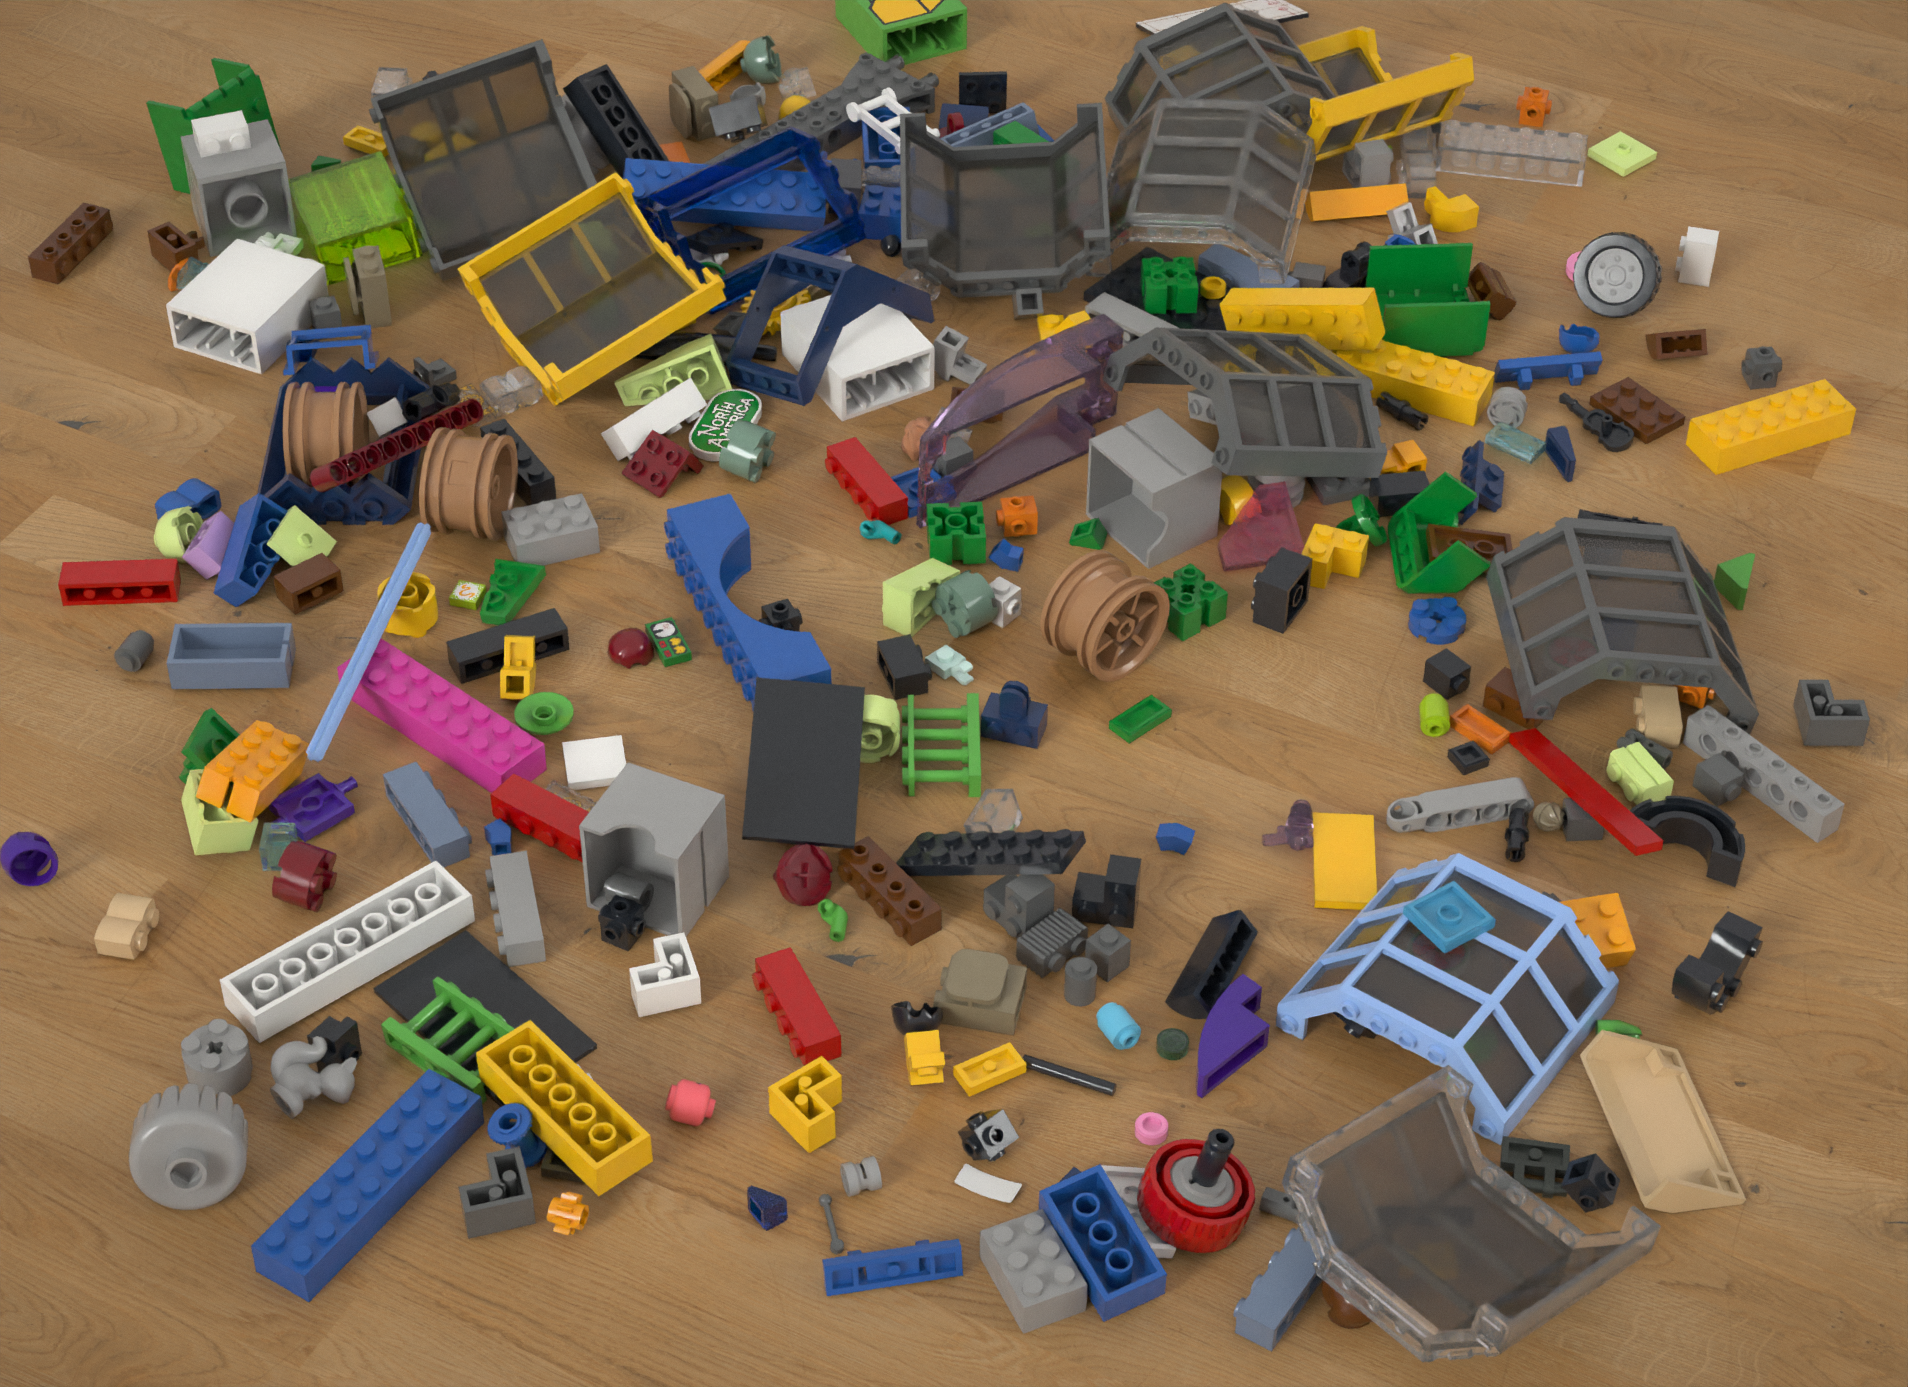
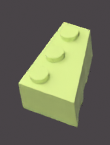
M931 558L884 581L883 625L903 635L910 634L913 637L936 615L932 607V601L936 599L935 592L937 586L959 575L960 570Z
M204 769L190 770L181 802L194 854L205 855L249 851L259 820L255 818L250 823L226 811L233 789L231 785H229L222 808L196 798Z

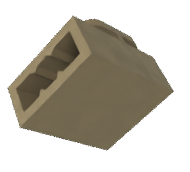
M694 66L673 71L672 84L669 85L670 116L674 126L684 138L693 135L700 141L716 136L709 108L718 105V93Z
M363 246L352 249L354 257L353 267L350 265L349 257L343 258L353 315H359L358 304L360 302L365 325H371V329L392 326L386 274L379 246Z
M973 949L959 950L952 955L949 967H943L940 985L943 986L942 991L936 990L933 1007H939L943 1012L941 1024L1014 1036L1027 989V967L1008 964V960L1001 954Z

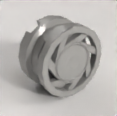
M1502 387L1496 390L1491 397L1487 410L1491 423L1498 428L1506 430L1520 426L1528 407L1526 396L1520 390L1512 387Z

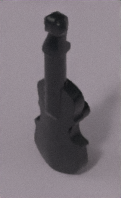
M1566 393L1560 394L1559 402L1564 405L1566 404L1570 412L1583 420V428L1590 431L1591 434L1597 435L1599 437L1598 443L1603 444L1608 451L1621 452L1631 446L1634 440V432L1631 428L1625 426L1624 422H1613V417L1601 409L1589 412L1576 399L1573 400L1570 395Z

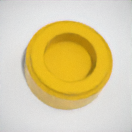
M1215 276L1204 278L1200 284V293L1208 299L1222 298L1226 293V282Z

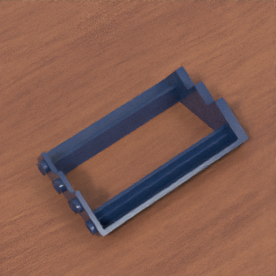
M352 357L335 372L315 358H311L279 389L257 494L264 495L287 511L295 505L317 525H326L327 521H343V525H366V521H383L382 525H394L411 510L421 448L386 464L383 482L368 472L352 487L344 483L329 491L319 492L291 473H286L283 451V409L286 390L291 382L299 383L300 387H302L304 382H311L314 388L315 386H338L340 382H347L351 388L354 382H361L365 390L367 405H382L396 398L403 410L402 403L425 392L430 386L390 357L373 372L365 369L363 365ZM408 420L406 424L392 430L391 434L413 425L415 422Z

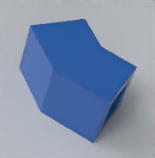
M1003 538L993 547L988 558L1002 569L1018 572L1023 563L1024 548L1013 546Z
M500 818L484 827L485 839L491 845L492 856L512 853L511 828Z
M1179 823L1160 824L1156 834L1160 850H1173L1185 855L1192 843L1195 830Z

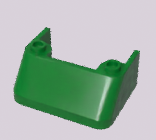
M1446 471L1398 510L1388 523V535L1396 585L1408 594L1457 593L1462 591L1491 565L1488 560L1459 540L1430 563L1426 538L1428 524L1458 527V512L1478 497L1476 492Z

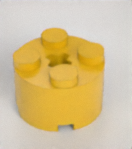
M412 572L384 630L385 632L421 638L437 622L438 607L435 586L431 584L430 579L426 575ZM391 577L385 579L379 585L377 590L378 602Z

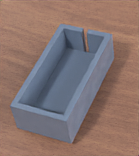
M292 623L175 624L166 663L171 688H289L296 652Z

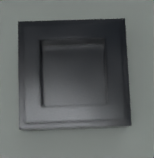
M1474 740L1448 749L1447 757L1463 776L1489 766V757Z

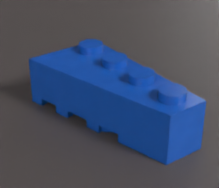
M260 493L239 506L213 592L235 607H238L258 593L271 573V568L281 558L280 555L267 545V542L288 511Z

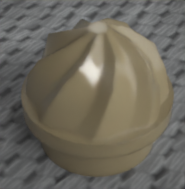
M1542 802L1535 808L1533 820L1539 829L1546 832L1560 829L1562 823L1565 822L1563 818L1565 813L1560 805L1555 802Z

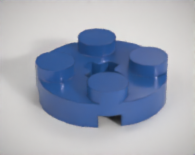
M1452 597L1417 599L1413 602L1412 609L1409 612L1408 627L1417 638L1421 635L1427 638V643L1444 645L1458 640L1459 634L1465 631L1467 619L1463 609L1457 605V600Z

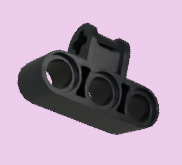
M1363 241L1357 244L1354 250L1344 252L1341 258V267L1326 278L1323 288H1365L1369 250L1372 245Z

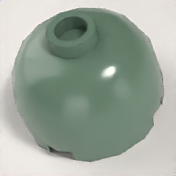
M769 35L752 40L744 50V58L740 60L743 72H747L752 80L761 84L776 83L780 81L778 77H782L780 57L778 53H774L772 47L776 45Z

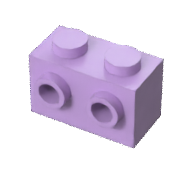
M222 511L203 522L182 556L206 580L215 574L219 575L234 526V522Z

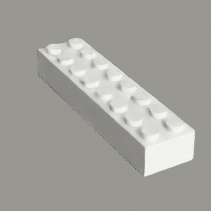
M434 861L220 979L225 1006L252 1036L261 1043L473 923L475 916L472 895L443 866Z

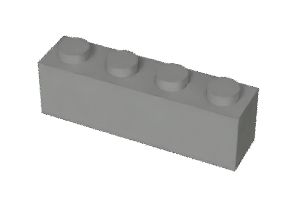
M1105 292L1085 306V311L1096 325L1099 334L1122 346L1128 345L1156 327L1178 328ZM1176 336L1183 342L1187 340V336Z
M527 851L489 856L491 869L485 870L487 887H494V891L489 892L491 909L498 910L497 914H493L496 933L502 932V936L497 937L499 954L506 955L508 967L546 961L544 938Z

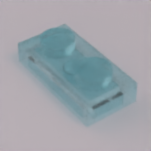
M1499 422L1485 437L1486 444L1529 464H1532L1546 448V442L1503 422Z

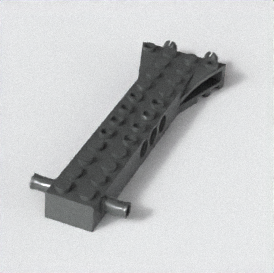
M865 52L859 56L858 62L853 66L840 86L704 164L801 172L816 163L818 155L822 151H826L827 155H830L862 136L861 120L857 122L850 120L846 111L847 104L855 102L857 105L881 96L883 89L891 88L896 95L897 102L903 107H910L911 113L925 110L927 114L935 112L934 87L939 85V79L932 72L921 79H917L901 71L905 66L901 56L894 55L884 62Z

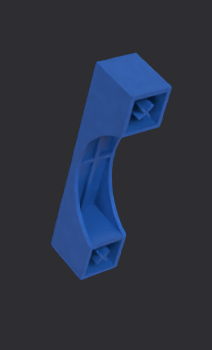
M726 494L667 509V521L664 522L665 533L669 539V543L665 544L669 560H674L677 575L684 578L687 593H692L696 610L702 611L706 628H711L715 645L717 647L721 646L724 661L727 665H731L733 677L736 683H741L744 698L746 701H751L752 710L754 711L757 677L832 684L831 667L810 632L784 630L763 624L744 614L727 597L729 590L735 582L751 570L750 527L732 495Z

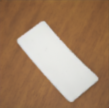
M969 1164L963 1166L954 1180L956 1184L972 1192L1007 1203L1013 1201L1022 1186L1021 1183L1011 1182L982 1172Z

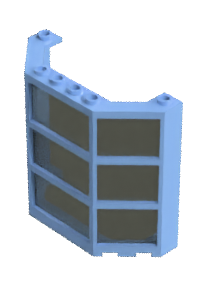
M1457 853L1450 855L1445 860L1437 861L1435 859L1421 863L1416 868L1397 870L1278 1003L1275 1026L1303 1040L1307 1034L1308 1018L1338 1012L1345 1018L1370 1029L1375 1034L1399 1044L1402 1048L1418 1054L1435 1065H1439L1451 1072L1475 1107L1472 1131L1478 1133L1483 1138L1501 1145L1503 1136H1509L1595 1027L1596 1020H1601L1614 1004L1619 979L1613 971L1608 972L1599 959L1602 955L1589 934H1582L1575 923L1577 916L1570 907ZM1455 881L1492 915L1496 922L1493 929L1444 954L1403 915V909L1405 905Z

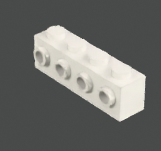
M689 378L605 430L601 435L617 461L626 456L631 460L652 429L659 434L667 432L669 436L682 428L680 422L683 420L690 423L701 416L699 410L707 406V403L692 379Z

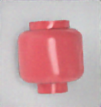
M682 1079L677 1085H671L665 1110L669 1111L671 1120L697 1127L702 1124L704 1118L711 1119L716 1099L710 1098L711 1090L709 1086Z

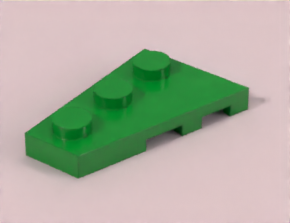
M495 559L494 574H491L489 580L490 589L485 594L480 611L482 623L501 625L511 622L547 575L545 566Z

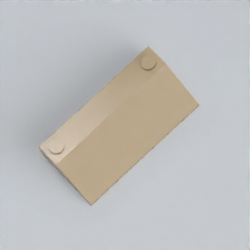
M1601 1030L1580 1054V1057L1645 1208L1667 1213H1678L1743 1204L1746 1198L1678 1049Z

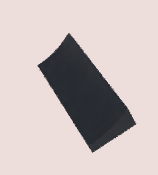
M607 64L576 77L563 88L614 170L622 179L626 158L669 161Z

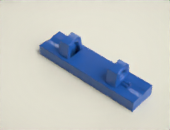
M1601 351L1498 360L1494 370L1495 383L1517 381L1519 390H1529L1534 379L1568 377L1570 385L1577 386L1581 385L1584 375L1597 374L1603 359Z
M959 1239L930 1243L929 1240L916 1241L914 1246L867 1253L855 1250L847 1252L848 1256L822 1259L824 1286L827 1296L963 1276L962 1250Z

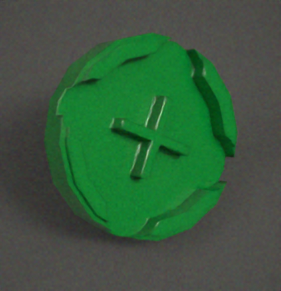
M1363 494L1353 497L1352 505L1355 515L1343 520L1335 528L1369 535V540L1376 547L1386 543L1388 538L1386 529L1383 526L1379 527L1377 521L1380 519V515L1373 503Z

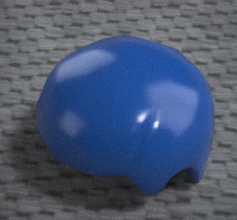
M1574 323L1571 324L1568 330H1565L1564 325H1561L1559 328V342L1567 353L1591 352L1599 344V333L1594 328L1587 326L1577 327Z

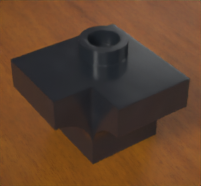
M328 1016L307 1035L308 1044L310 1045L313 1043V1037L316 1036L322 1037L327 1043L326 1054L321 1060L316 1062L318 1073L329 1064H342L350 1057L356 1058V1061H358L362 1055L357 1022L348 1016L341 1022Z

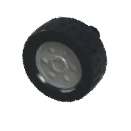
M1611 232L1593 239L1579 253L1577 262L1574 264L1573 280L1578 298L1593 313L1606 318H1626L1641 312L1655 299L1662 282V266L1659 262V256L1655 253V249L1645 239L1627 232Z

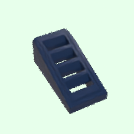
M1566 426L1548 428L1544 451L1567 482H1571L1573 480L1576 458Z

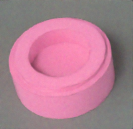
M1144 1113L1136 1119L1135 1136L1141 1143L1146 1145L1161 1144L1168 1136V1122L1164 1116L1158 1113Z

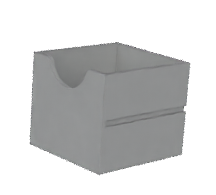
M268 119L247 124L251 148L201 158L194 140V134L180 137L193 212L210 257L220 255L236 239L255 244V241L260 236H264L266 232L273 234L274 239L280 233L297 237L286 161Z
M1157 408L1126 422L1125 426L1120 425L1089 439L1086 515L1090 519L1099 518L1107 533L1145 567L1150 569L1217 537L1222 471L1211 463L1214 456L1212 451L1161 409Z
M628 762L579 825L587 907L600 911L605 904L608 905L609 901L606 900V894L603 891L604 884L609 876H613L616 872H621L654 886L653 898L650 906L644 912V920L646 921L645 928L669 936L684 932L685 936H687L704 913V906H709L729 878L725 795Z

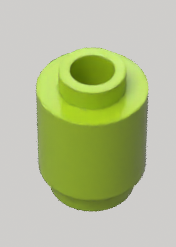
M1432 693L1426 695L1419 705L1421 731L1431 737L1442 736L1450 729L1448 702L1440 694Z

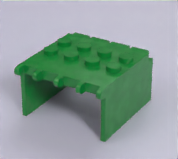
M219 58L211 59L219 88L187 108L186 111L183 107L151 100L146 102L175 191L190 194L180 137L193 134L191 120L242 110L247 124L268 119L280 147L260 76L254 73L249 64Z
M1472 243L1370 246L1365 288H1375L1385 329V335L1382 340L1407 346L1418 351L1432 353L1440 357L1473 355L1474 352H1479L1485 347L1490 301L1470 302L1467 290L1465 289L1468 287L1473 250Z

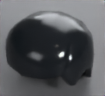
M909 1001L891 1005L894 1024L902 1035L912 1032L936 1030L943 1020L942 1009L930 1007L928 1003H924L921 1010L913 1009Z

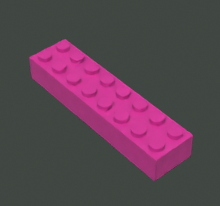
M380 638L351 699L353 702L490 793L495 791L512 774H516L531 782L547 770L544 743ZM351 658L337 667L339 682Z

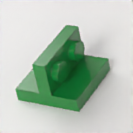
M213 708L203 712L181 751L187 758L183 762L185 767L179 779L185 784L190 770L204 769L211 760L240 735Z

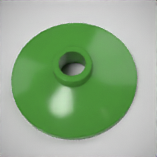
M553 692L531 694L522 699L514 711L516 724L522 730L536 735H548L559 732L570 724L574 716L572 703L563 695Z

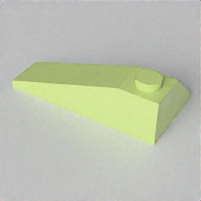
M712 334L688 342L614 381L624 406L647 405L689 378L692 379L704 400H710L722 391L733 389Z

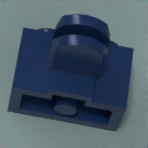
M1008 681L1002 687L1000 694L991 692L981 714V737L1038 749L1047 727L1048 704L1031 701L1028 687L1019 681Z

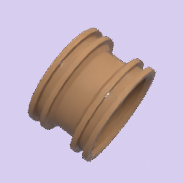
M297 382L289 383L283 409V451L287 474L291 473L308 486L313 487L310 480L312 470L369 444L367 400L361 382H354L351 388L347 382H340L336 392H316L311 382H304L302 387ZM366 474L359 476L351 481H353L355 485ZM351 481L346 482L345 484L349 486L351 484Z
M1105 550L1087 553L1073 562L1057 579L1050 590L1040 619L1042 637L1059 652L1067 656H1078L1081 666L1099 680L1113 682L1122 679L1137 669L1159 642L1169 616L1170 603L1168 594L1162 587L1154 584L1150 579L1144 576H1132L1127 564L1117 559L1113 554Z

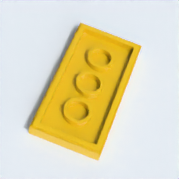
M1313 812L1314 908L1362 910L1377 894L1374 815Z

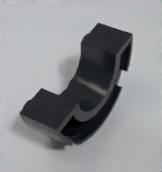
M1666 796L1665 800L1656 802L1648 799L1630 810L1663 840V844L1677 843L1698 851L1706 859L1708 866L1707 877L1736 887L1745 854V839L1743 834H1739L1735 828L1736 822L1727 813L1710 803L1685 796Z
M1728 911L1715 925L1711 938L1701 957L1698 959L1689 954L1676 968L1672 983L1674 998L1710 1015L1717 1011L1722 1013L1729 1001V997L1735 998L1742 985L1740 978L1750 958H1756L1761 950L1763 941L1759 940L1763 927Z

